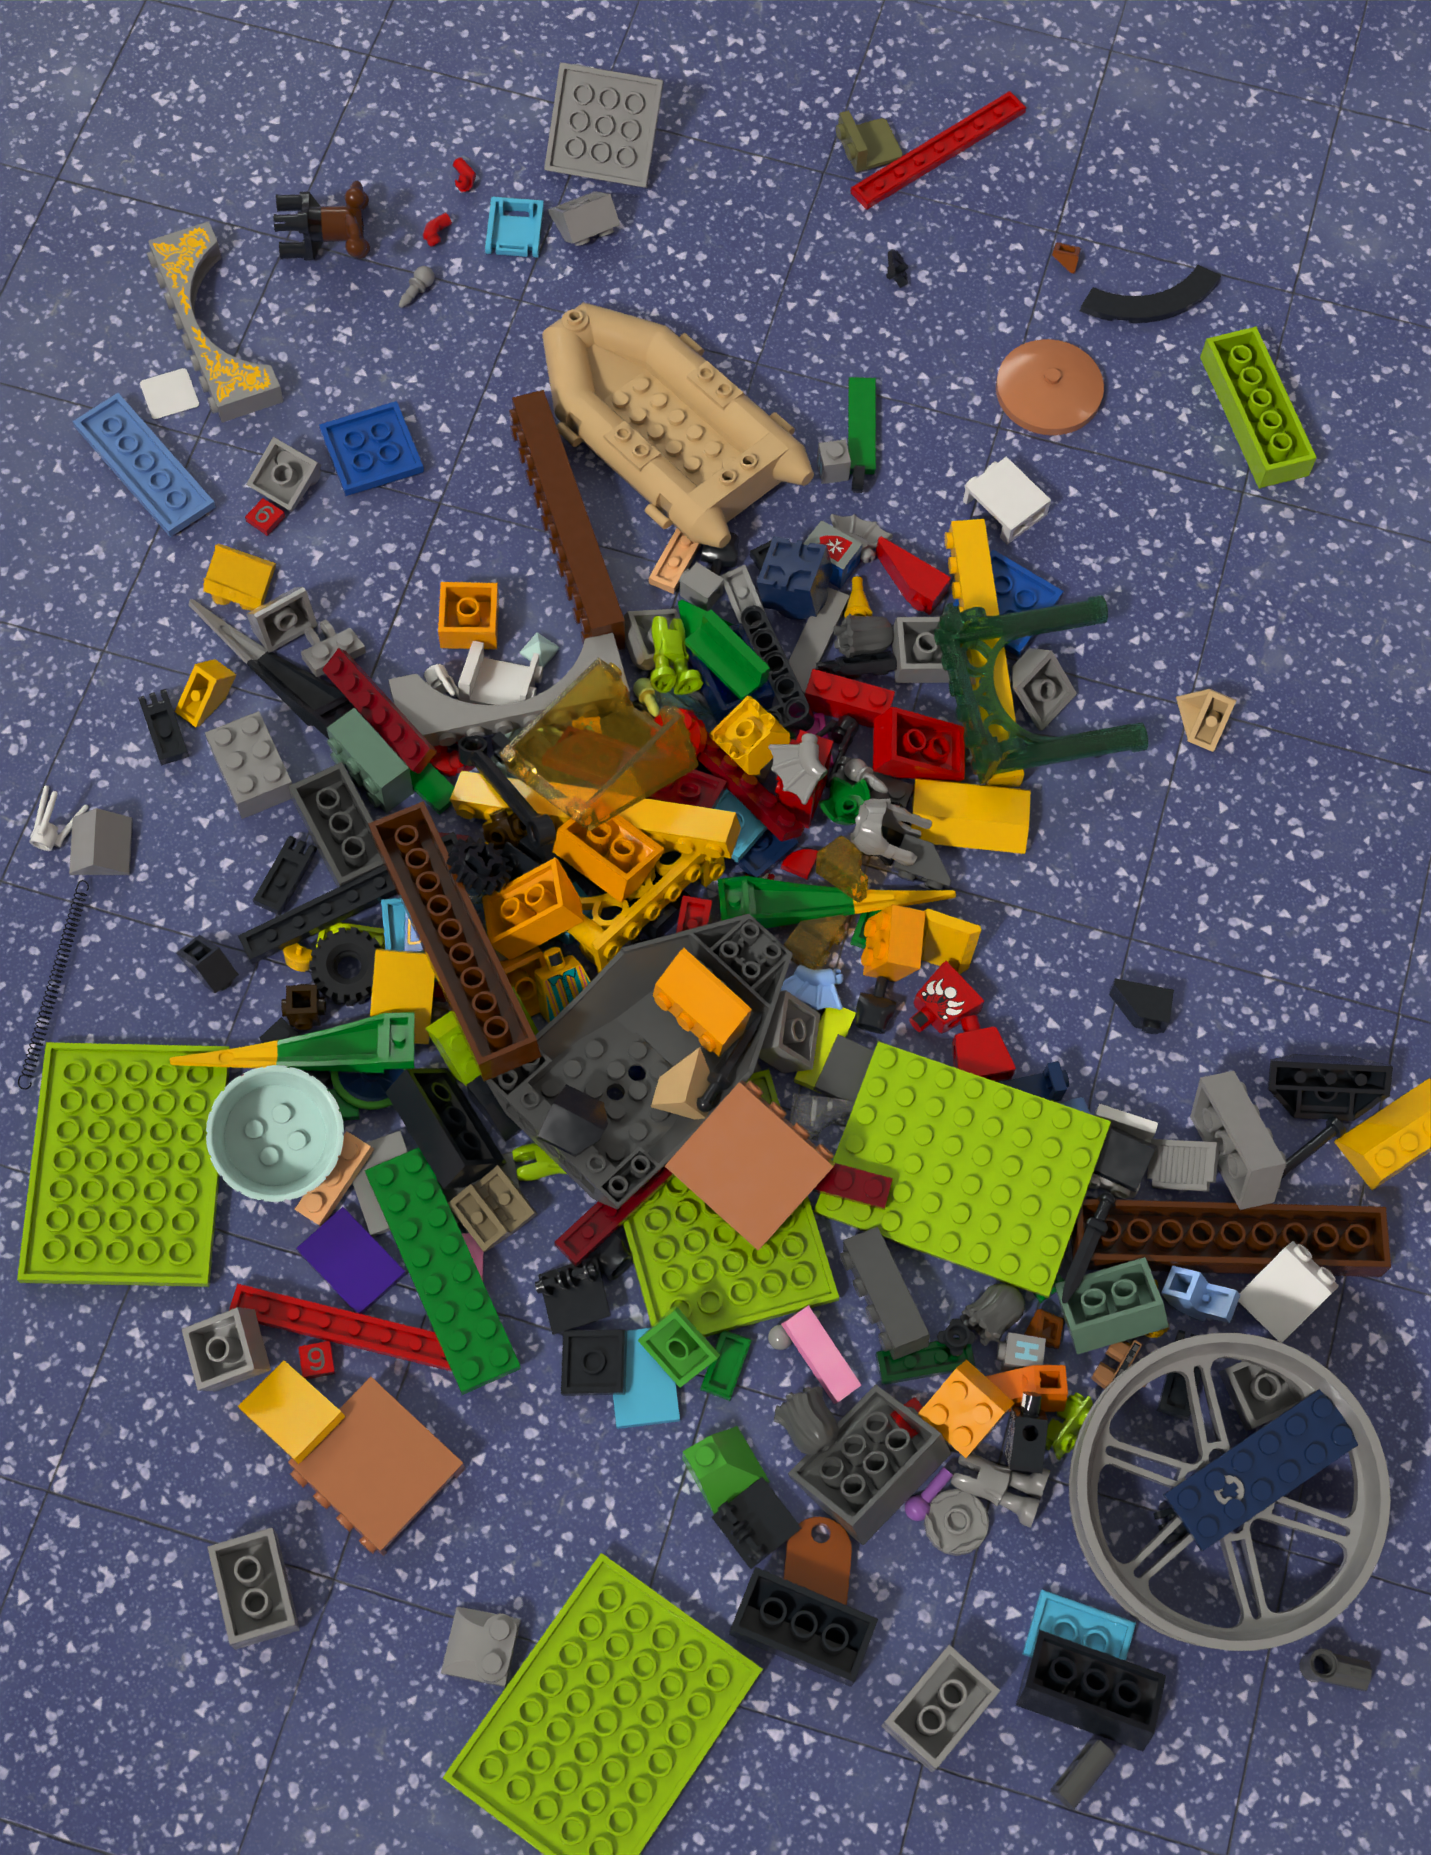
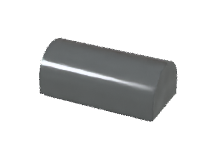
M1089 1740L1050 1789V1793L1066 1807L1074 1810L1114 1760L1115 1754L1101 1740Z

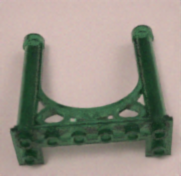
M1102 595L1089 597L1086 601L995 616H987L985 609L982 607L969 608L960 613L959 607L953 606V603L946 605L943 614L940 616L939 623L934 629V640L936 645L941 647L942 667L944 671H948L950 678L949 691L952 697L955 696L957 719L960 723H963L965 730L964 743L966 748L971 750L973 757L971 759L972 770L975 775H978L980 784L986 783L995 774L1129 750L1133 753L1147 750L1148 734L1144 724L1141 722L1060 737H1045L1033 734L1019 726L1006 713L995 690V661L999 652L1008 643L1021 637L1106 623L1108 608ZM1000 638L993 649L983 642L984 640ZM971 649L979 651L987 659L986 664L983 667L972 666L968 661L966 652ZM969 676L981 677L979 687L976 690H973ZM978 706L983 707L990 715L984 722H982ZM991 724L1001 725L1008 731L1007 740L999 743L997 736L992 737L988 726Z

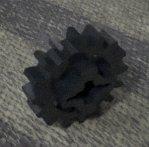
M468 837L466 841L459 839L448 854L447 864L452 866L449 870L450 874H457L456 882H465L466 889L474 888L477 894H481L483 890L488 895H492L494 890L500 893L512 876L510 874L513 868L507 866L510 859L501 856L503 853L502 849H493L494 843L486 844L482 838H479L477 842L472 837Z

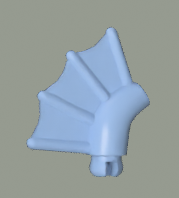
M799 965L794 975L784 980L781 991H788L816 1011L824 1008L841 1010L843 1006L835 984H841L844 978L843 974H840L841 970L838 968L833 970L831 968L813 970Z

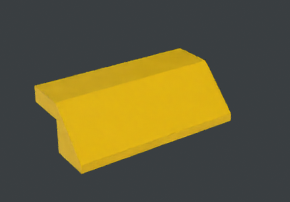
M915 778L912 814L931 820L932 826L929 829H924L911 823V828L921 831L919 839L935 845L1025 854L1029 830L1031 791Z

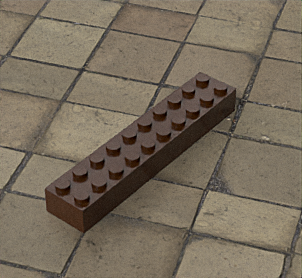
M540 390L512 397L513 409L509 410L512 423L510 425L513 441H518L520 446L517 448L521 464H526L527 470H525L528 485L534 487L533 498L536 508H541L542 526L545 532L549 531L551 538H548L552 554H557L559 561H556L559 575L561 578L565 577L566 584L564 588L568 601L573 600L575 607L572 608L576 624H581L583 630L580 632L582 643L584 645L585 638L613 633L618 650L625 649V620L545 392Z
M424 801L368 823L377 850L483 1081L541 1058L537 1039L462 882H456L458 875L450 874L449 872L452 866L447 864L449 858L448 851Z
M1084 1199L1071 1235L1072 1262L1087 1229L1084 1227V1224L1090 1217L1094 1216L1100 1202L1098 1199ZM1116 1200V1205L1111 1207L1105 1221L1108 1225L1107 1232L1104 1236L1101 1235L1087 1270H1104L1146 1257L1151 1271L1170 1272L1173 1265L1203 1273L1259 1274L1293 1241L1297 1245L1301 1244L1307 1248L1312 1255L1311 1259L1320 1268L1325 1267L1334 1276L1382 1277L1391 1268L1386 1207L1265 1204L1240 1210L1237 1203Z

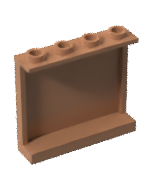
M741 1080L669 1160L665 1167L759 1251L834 1167L835 1163L831 1160L834 1155L822 1144L815 1146L808 1139L810 1133L797 1122L793 1126L784 1118L787 1113L774 1101L771 1104L766 1102L761 1097L764 1092L752 1081L746 1084Z
M370 1377L339 1409L345 1415V1418L299 1464L292 1458L288 1463L293 1469L290 1475L299 1485L304 1488L309 1484L316 1491L313 1498L323 1508L327 1510L332 1506L339 1513L336 1520L346 1530L350 1532L355 1528L362 1535L359 1542L370 1553L373 1554L377 1550L384 1556L387 1553L385 1549L453 1477L458 1478L465 1470V1466L456 1455L378 1382Z

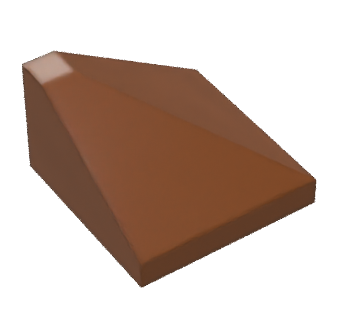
M1057 242L1055 243L1052 256L1070 273L1075 274L1081 248Z
M1037 1309L1024 1335L1045 1338V1347L1059 1349L1064 1318Z

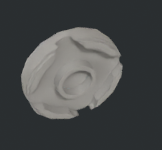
M959 1489L943 1491L933 1498L930 1503V1512L928 1516L926 1513L924 1519L926 1536L934 1547L945 1554L960 1556L971 1553L981 1545L987 1536L989 1518L987 1509L979 1498Z

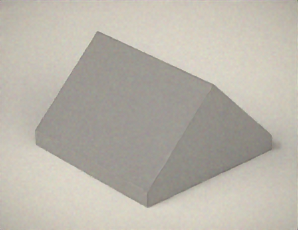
M98 808L73 817L69 874L130 875L132 817Z

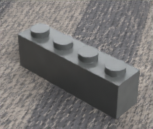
M876 1227L843 1240V1252L840 1253L841 1261L847 1271L851 1269L855 1277L853 1279V1286L859 1297L864 1296L868 1306L865 1307L868 1319L871 1324L876 1323L881 1332L878 1334V1338L885 1352L890 1351L893 1360L928 1347L930 1334L879 1228Z

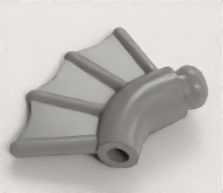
M855 514L848 517L830 515L833 527L862 543L860 559L864 563H868L869 559L870 561L875 559L876 554L872 549L877 547V541L880 536L887 540L893 537L891 533L883 531L877 522L861 520Z
M811 733L804 734L800 744H770L768 747L773 755L771 771L775 772L783 781V791H789L797 795L803 805L807 804L818 780L823 779L828 772L819 761L818 738L815 734Z

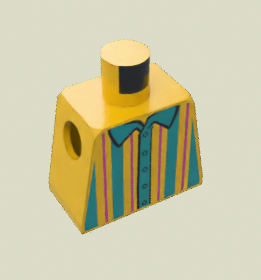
M559 947L547 949L543 953L547 965L536 969L534 972L540 1013L548 1023L591 982L581 963L573 955L563 957Z

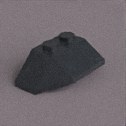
M1290 1054L1270 1059L1268 1090L1293 1118L1328 1120L1331 1117H1336L1339 1120L1354 1121L1372 1109L1381 1100L1383 1101L1390 1096L1393 1066L1354 1056Z

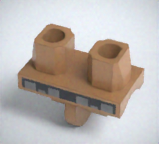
M1134 1339L1131 1344L1122 1341L1109 1345L1105 1354L1120 1362L1118 1367L1114 1370L1100 1362L1091 1379L1105 1390L1117 1376L1131 1366L1143 1344Z

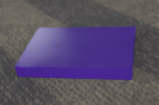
M344 1207L339 1209L296 1248L297 1252L355 1313L359 1314L367 1311L406 1275L401 1266Z

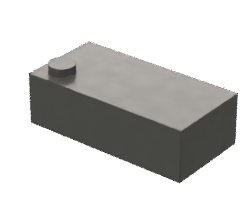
M342 762L288 786L291 799L337 887L384 865L368 825L373 820Z

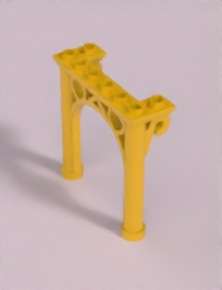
M592 785L600 792L616 794L614 792ZM665 848L663 854L677 851L681 853V857L670 865H664L658 860L640 888L627 898L629 902L640 898L630 908L627 900L620 903L608 893L594 897H580L582 910H592L593 919H589L583 914L584 922L572 927L567 932L581 943L579 945L581 952L591 963L596 965L597 973L599 974L629 940L635 939L641 929L649 921L655 920L660 915L661 910L668 903L675 901L680 896L682 890L691 882L693 883L700 878L701 885L707 887L713 880H718L725 870L724 857L712 858L706 854L693 852L686 854L678 850ZM656 870L663 877L653 885V880L656 878ZM618 906L622 908L621 913L612 920L600 918L602 909L605 907Z

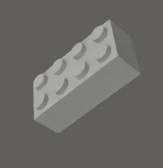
M1235 1071L1200 1077L1190 1118L1204 1142L1220 1143L1217 1168L1239 1209L1274 1203L1287 1162L1284 1153L1278 1150L1273 1141L1271 1130L1264 1125L1260 1118L1258 1107L1251 1102L1247 1095L1245 1084L1240 1082Z

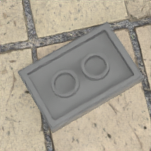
M401 1131L366 1142L374 1148V1151L352 1182L372 1237L389 1232L390 1229L367 1179L365 1170L408 1152Z

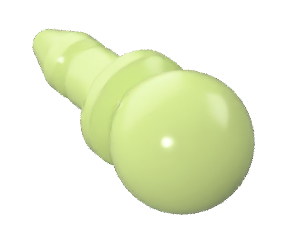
M643 677L638 679L634 683L633 692L642 705H646L648 712L652 716L657 717L659 715V706L656 702L658 698L657 691L651 686L649 678Z

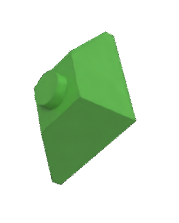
M738 1426L712 1434L685 1449L682 1453V1460L713 1514L718 1512L719 1506L726 1501L731 1502L761 1477L767 1483H770Z

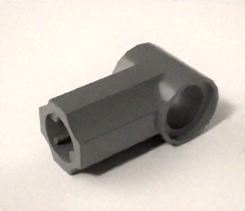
M1317 1649L1305 1654L1299 1664L1302 1676L1310 1682L1321 1681L1359 1691H1367L1371 1682L1372 1669L1369 1661L1334 1654L1328 1649ZM1315 1657L1319 1658L1324 1664L1323 1674L1318 1673L1314 1668L1313 1662Z

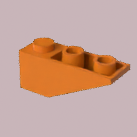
M1032 1365L986 1376L1015 1403L1013 1406L1021 1407L1023 1392H1035L1042 1395L1040 1409L1044 1410V1412H1064L1068 1397L1066 1365Z

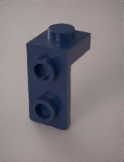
M1059 1061L1047 1063L1043 1073L998 1083L1056 1102L1061 1101L1067 1091L1069 1078L1066 1070H1061Z

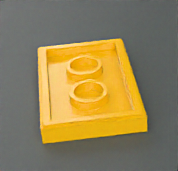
M376 949L370 1017L382 1013L415 1012L416 1044H429V1034L425 1028L431 1024L435 974L424 952Z
M285 1360L238 1405V1408L298 1464L345 1418V1415Z

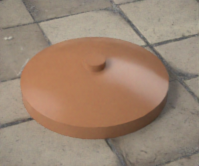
M1052 339L1035 340L1015 348L1003 360L996 379L997 399L1005 414L1020 427L1043 435H1063L1084 427L1098 412L1104 393L1103 377L1095 361L1080 348L1067 342Z

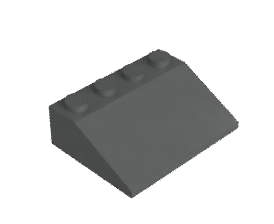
M876 1384L837 1423L838 1435L835 1444L822 1454L813 1456L806 1454L788 1473L789 1477L814 1502L862 1545L884 1525L951 1455L946 1441L939 1431ZM896 1411L919 1434L911 1439L909 1433L905 1429L899 1428L890 1414Z

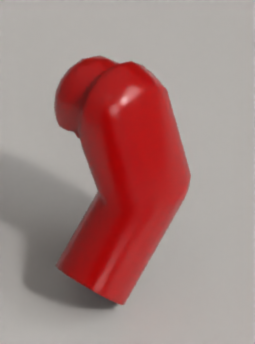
M459 157L453 162V167L460 174L459 179H455V186L461 192H468L473 187L476 173L462 157Z
M443 213L426 224L423 239H426L430 247L441 242L438 232L452 225L449 215Z

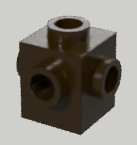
M506 808L492 812L490 819L481 825L485 841L488 844L490 842L494 843L493 849L503 850L506 842L518 848L519 841L528 835L523 822L512 810L507 811Z
M317 984L286 986V999H282L281 1002L282 1016L287 1017L289 1024L299 1030H308L313 1028V1026H321V1015H326L325 997H320Z

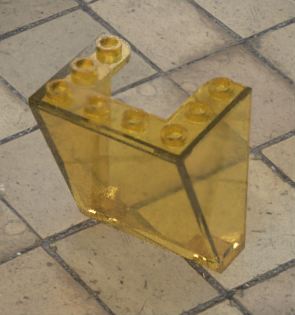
M599 657L499 752L507 771L588 831L593 830L664 788L699 765L695 755L696 749L689 737L691 734L684 723V714L675 706L669 707L664 705L659 710L664 725L660 726L648 712L645 710L640 712L629 700L627 695L628 689L621 679V670L614 663L610 662L608 664Z

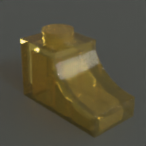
M840 835L817 852L816 873L858 903L867 897L869 877L861 870L862 852L851 841Z

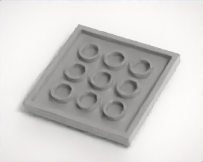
M560 62L544 170L647 188L664 81Z

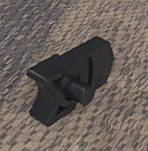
M892 249L888 251L889 267H887L888 273H886V277L889 280H895L898 286L902 288L908 284L907 273L905 272L908 269V265L904 262L900 253Z

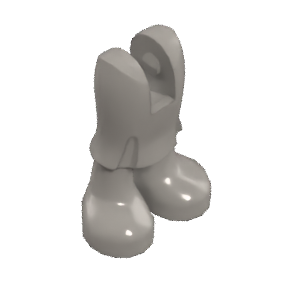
M972 1453L967 1458L960 1454L958 1463L965 1468L978 1472L977 1479L964 1474L954 1473L950 1483L963 1492L987 1499L997 1507L1001 1505L1017 1514L1021 1524L1031 1528L1051 1470L1043 1468L1042 1474H1023L1010 1470L1008 1466L998 1465ZM1008 1486L1018 1489L1031 1497H1021L1007 1492Z

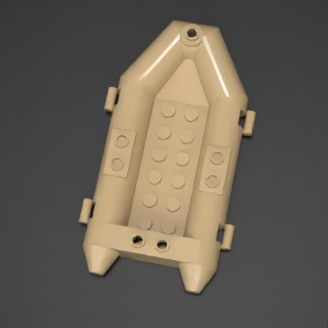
M585 302L575 309L567 311L561 319L543 331L542 337L554 413L557 419L561 421L556 425L559 434L573 447L583 442L650 503L645 508V513L663 529H667L673 524L692 542L723 548L731 540L727 522L779 483L787 482L805 486L813 479L814 473L805 447L792 436L795 428L776 412L769 416L744 392L702 357L704 349L686 333L679 337L665 325Z

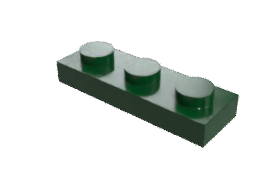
M938 1341L929 1342L928 1347L893 1360L890 1351H877L875 1354L882 1385L952 1373L966 1360L973 1366H976L971 1344H968L963 1349V1353L960 1356L951 1355L950 1349Z

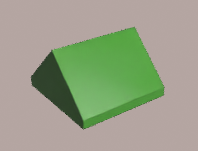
M672 1307L638 1339V1342L679 1387H682L720 1356L678 1307Z

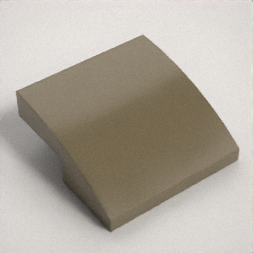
M499 1165L475 1185H468L448 1202L451 1210L483 1252H487L508 1238L538 1214L505 1170Z

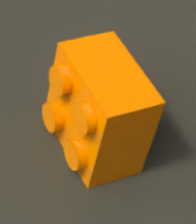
M441 582L438 623L440 648L470 649L472 641L484 643V649H497L498 583Z
M892 904L868 918L864 927V936L867 937L866 948L861 956V963L864 965L863 975L874 978L884 977L889 981L896 982L920 969L925 911Z
M966 1360L952 1372L918 1415L939 1431L950 1445L967 1458L978 1448L1015 1403Z

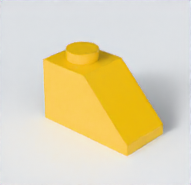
M216 659L195 664L174 712L193 726L199 727L227 698L237 674Z

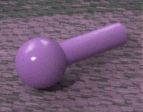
M943 1467L920 1495L911 1496L906 1501V1515L913 1521L924 1520L926 1513L928 1516L930 1512L931 1501L952 1478L953 1474Z

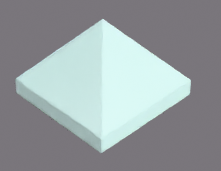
M536 633L520 651V654L531 661L533 654L538 653L539 666L544 668L557 653L559 646Z

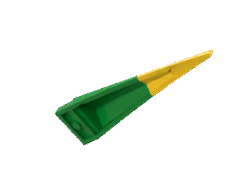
M751 876L718 879L721 921L750 914L764 928L884 910L892 904L909 906L956 897V891L852 889L798 884Z
M415 1012L382 1013L304 1035L226 1050L176 1056L170 1058L169 1061L171 1065L266 1068V1066L279 1065L300 1070L384 1073V1069L415 1068Z

